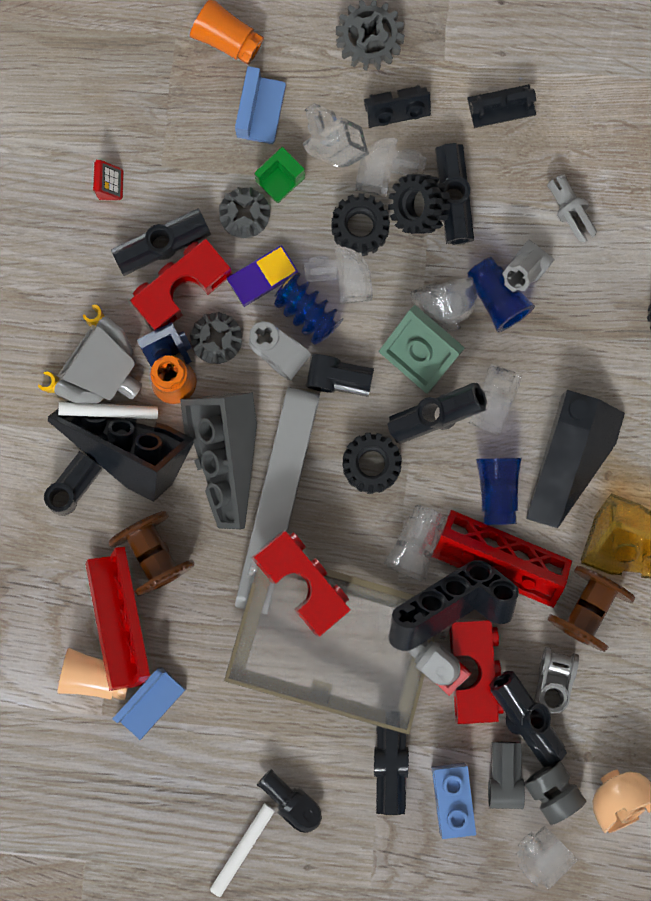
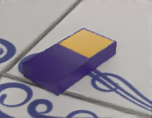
M280 245L227 277V281L243 307L295 277L299 272L283 246Z

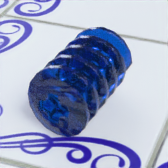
M297 272L278 289L275 294L274 305L276 308L286 306L283 312L285 317L295 315L292 322L294 326L304 324L302 329L304 336L314 332L311 343L316 345L328 338L344 318L335 321L334 318L338 310L335 308L326 312L325 308L329 301L325 299L317 303L316 299L319 291L316 290L308 294L306 291L310 282L307 281L299 285L297 282L301 273Z

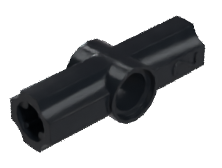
M457 143L444 144L435 148L439 183H444L446 186L442 192H447L453 188L460 190L463 195L459 200L445 199V204H450V210H444V213L449 215L447 220H443L446 244L461 245L474 241L469 198L470 185L467 181L463 144Z
M197 208L164 225L156 224L151 226L145 234L111 249V252L123 276H126L157 260L171 258L176 251L210 236L211 233L202 213ZM166 236L169 238L167 246L161 249L153 246V242L157 237Z
M471 383L436 398H424L417 406L389 416V423L387 425L390 435L393 436L396 443L402 444L438 429H450L456 422L486 411V404H488L486 395L478 383ZM439 407V417L435 420V411Z
M505 671L500 676L495 677L489 684L490 691L506 713L505 719L509 731L523 737L543 767H551L553 764L562 761L567 752L565 745L550 725L551 715L548 708L544 704L534 702L514 671Z
M386 712V724L399 728L400 712ZM377 726V747H374V777H377L376 814H405V778H408L409 751L408 747H406V734Z

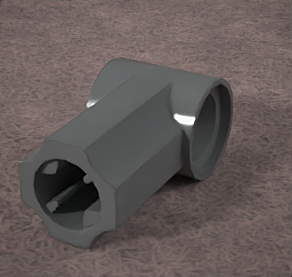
M492 742V778H489L488 782L489 809H524L525 785L524 779L521 778L522 748L520 742Z

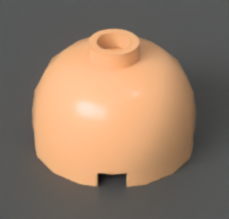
M613 770L600 779L603 785L596 790L592 803L593 812L604 833L607 831L609 833L615 832L639 820L638 816L645 812V808L648 813L651 812V781L642 774L632 771L620 774L618 770Z

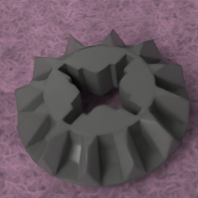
M237 187L234 191L226 193L221 204H219V219L229 234L238 238H251L261 233L267 226L270 219V207L263 193H259L252 187ZM236 203L244 208L252 204L250 214L254 221L245 216L237 219L239 211Z
M220 312L204 314L202 318L194 323L190 334L191 345L196 355L205 362L212 364H221L231 360L239 352L242 345L240 326L231 316ZM211 326L218 333H225V336L221 338L222 350H220L215 342L203 344L211 337Z

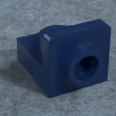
M172 322L137 339L151 367L157 359L165 355L174 356L178 353L181 354L186 365L192 362L187 353L188 350L192 349V346L185 332L177 333Z

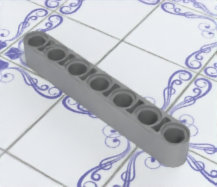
M291 387L287 388L236 597L235 607L245 609L257 564L251 557L282 531L288 533L320 394ZM271 581L261 612L263 614H268L275 587V584L271 583Z

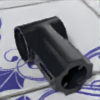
M313 354L306 387L320 392L334 393L339 391L369 397L374 368L343 363L340 359L328 355Z
M79 451L57 481L46 489L44 493L46 506L59 516L71 514L76 509L77 502L103 468ZM59 492H67L69 494V501L63 507H55L53 505V498Z

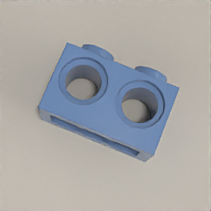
M465 763L431 766L441 838L475 836L476 828L468 766Z

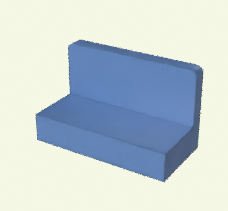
M247 66L235 124L237 138L268 144L275 142L286 89L285 82L262 78L260 68Z
M162 667L158 668L112 719L116 723L121 722L141 740L186 689Z

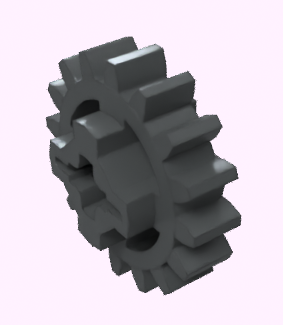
M359 0L358 9L349 5V16L343 14L339 16V23L341 25L336 26V35L339 36L336 39L337 48H344L342 50L343 59L352 57L351 66L355 67L359 62H362L365 71L368 70L369 64H374L375 68L380 70L381 61L384 60L390 65L393 59L392 54H400L401 47L398 44L404 43L405 35L400 33L404 29V23L396 22L398 19L397 10L390 14L388 13V3L383 4L380 8L377 7L376 0H372L370 6H366L363 0ZM384 24H386L389 27L391 37L389 36V33L384 30ZM376 28L375 35L371 34L364 42L365 35H369ZM349 33H351V37L356 39L355 47L349 39Z

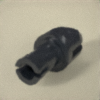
M272 769L257 783V786L278 804L277 813L299 832L308 833L320 825L322 820L321 809L300 787L291 789Z

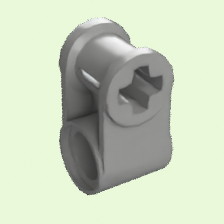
M262 321L256 323L250 330L249 344L253 352L264 359L276 372L287 380H292L311 356L305 347L288 337L270 322ZM266 333L270 334V344L267 342H263L261 345L258 344L257 334L262 336Z
M545 647L543 651L535 702L544 704L550 713H560L569 704L573 682L579 665L578 654L573 653L572 656L552 652L551 648ZM553 663L564 665L565 668L553 665ZM551 688L556 690L560 696V701L554 708L548 707L544 701L545 693Z

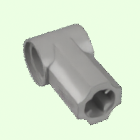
M529 239L502 273L505 279L504 285L512 292L516 290L525 291L533 281L537 282L555 259Z

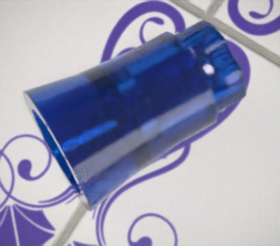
M489 257L470 269L467 277L473 284L472 288L490 315L496 331L502 332L524 319L532 312L535 305L520 290L512 292L504 285L505 279L502 275L504 269L498 266L492 257Z
M522 458L476 459L480 479L482 512H485L484 525L516 524L515 511H518V485Z

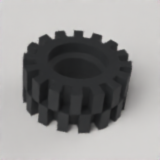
M409 174L407 177L398 179L400 183H395L392 187L396 193H390L388 198L393 200V204H388V210H394V214L390 215L392 221H398L395 226L398 229H403L402 232L411 234L435 232V229H440L443 226L440 220H447L449 216L444 213V210H450V204H445V199L450 198L449 192H442L446 188L445 184L438 183L440 179L424 174ZM418 192H421L424 198V210L420 217L414 209V200Z
M359 193V197H354L353 194L349 195L348 200L344 201L342 199L339 202V207H335L333 211L331 230L332 235H334V241L337 245L340 244L341 250L344 252L348 250L353 256H356L357 253H362V256H368V252L371 251L375 253L378 251L379 246L382 247L389 233L390 220L387 209L384 210V204L381 201L376 202L374 196L364 197L365 193ZM356 214H365L372 220L373 229L365 236H356L348 228L350 218Z
M365 433L361 437L360 435L347 446L343 455V473L348 483L357 488L358 491L368 492L367 494L380 493L390 488L397 480L402 468V457L399 453V448L392 443L389 437L385 438L379 433ZM368 451L380 453L385 461L383 471L376 476L364 474L359 467L360 457Z

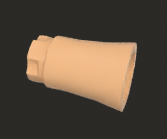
M71 648L67 649L57 694H79L112 700V697L120 700L126 699L128 688L109 691L104 661L102 659L85 655Z

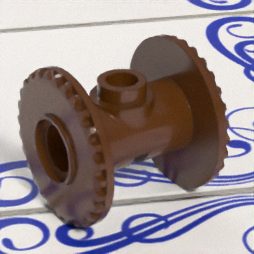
M166 511L155 513L130 525L108 541L111 548L128 542L143 569L148 582L134 591L137 596L147 594L167 585L195 566L193 559L176 566L169 554L168 545L162 541L155 527L169 517Z
M577 566L574 572L588 581L567 621L552 614H549L548 621L579 642L605 652L609 646L594 637L615 597L633 603L635 596L611 579L588 568Z

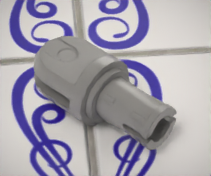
M566 175L557 176L556 179L562 188L561 190L553 179L547 184V187L551 190L560 206L557 216L561 222H568L580 242H586L587 239L575 217H580L593 238L597 230L586 212L589 204L586 199L577 198Z
M425 641L418 647L407 651L416 658L415 667L438 685H450L456 681L460 674L458 659L437 641L434 643L432 641L430 643Z

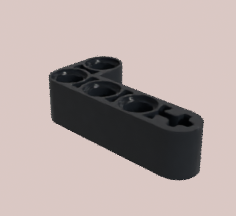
M481 560L468 562L393 610L388 636L389 643L397 650L410 651L473 610H477L492 623H509L513 619L519 594L518 587L489 563Z

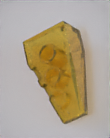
M611 493L594 517L581 557V564L611 575L622 576V572L626 571L641 573V578L651 579V510L639 503Z

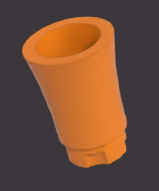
M208 0L190 32V38L206 43L236 60L239 58L247 65L255 58L264 40L263 36L254 32L252 27L236 18L216 0Z
M165 355L154 362L150 373L152 389L160 400L168 404H179L180 399L190 398L193 395L197 379L194 370L189 364L186 365L181 359L170 355ZM174 372L177 374L175 378L166 381L168 373Z

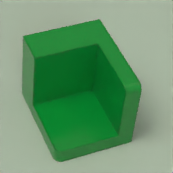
M281 147L254 173L255 181L276 203H279L305 179V169Z

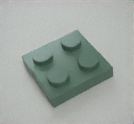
M414 305L378 352L428 394L463 352L465 347Z

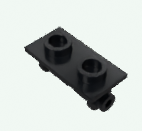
M529 84L467 97L474 128L537 115L534 106L536 93L534 89H530Z
M416 85L415 87L397 90L398 98L393 99L391 91L375 95L370 94L369 98L364 99L368 127L385 126L431 116L430 92L427 91V87L421 88L420 85Z

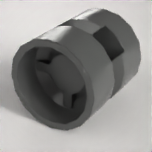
M561 761L553 764L551 767L541 768L524 782L533 799L542 802L540 810L550 825L568 818L587 802L577 785L569 784L571 776ZM557 786L558 789L549 794L548 790Z

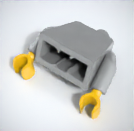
M92 305L94 311L98 313L97 317L89 319L83 314V318L90 326V329L58 376L50 372L43 373L51 377L52 382L50 386L44 387L38 384V387L47 393H55L73 403L97 404L103 398L111 400L117 391L132 400L141 389L142 383L129 375L136 362L131 358L133 349L128 337L120 326L104 316L98 305Z

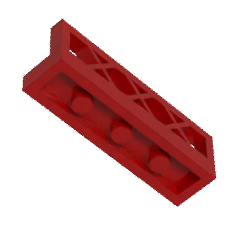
M454 510L450 511L432 554V557L457 568L473 560L485 561L518 587L519 594L554 608L566 587L572 565V560ZM453 523L466 528L469 534H461L452 530ZM490 538L495 540L499 547L487 545L484 539ZM519 550L526 553L529 560L518 558L514 551ZM550 563L561 568L560 575L549 571L545 564Z
M125 546L116 547L111 556L87 559L85 563L109 691L142 686L150 676Z

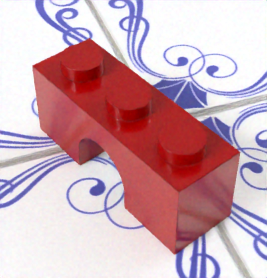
M204 239L201 243L196 241L184 250V256L175 264L173 262L167 263L159 270L158 278L150 284L148 282L141 284L133 292L134 297L130 299V302L154 331L171 322L175 323L183 316L181 310L173 301L174 292L180 285L188 282L195 283L209 295L224 283L227 277L232 275L229 265L207 239Z
M282 531L251 558L273 584H276L283 577L291 573L298 574L305 580L307 596L294 610L314 635L320 637L351 611L346 605L349 598L337 584L332 588L324 577L328 573L317 559L314 558L310 561L303 553L306 546L294 532L289 535L286 531Z
M489 620L455 622L449 626L451 653L454 656H469L478 666V677L475 683L467 688L456 689L453 692L455 722L457 724L499 722L498 714H503L504 710L491 693L489 686L495 677L501 675L500 660H494L493 648L499 646L497 626L492 627V622Z

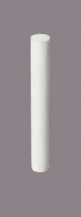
M59 402L58 415L157 419L158 406Z
M263 804L211 886L210 891L216 896H222L274 814L275 809L268 804Z

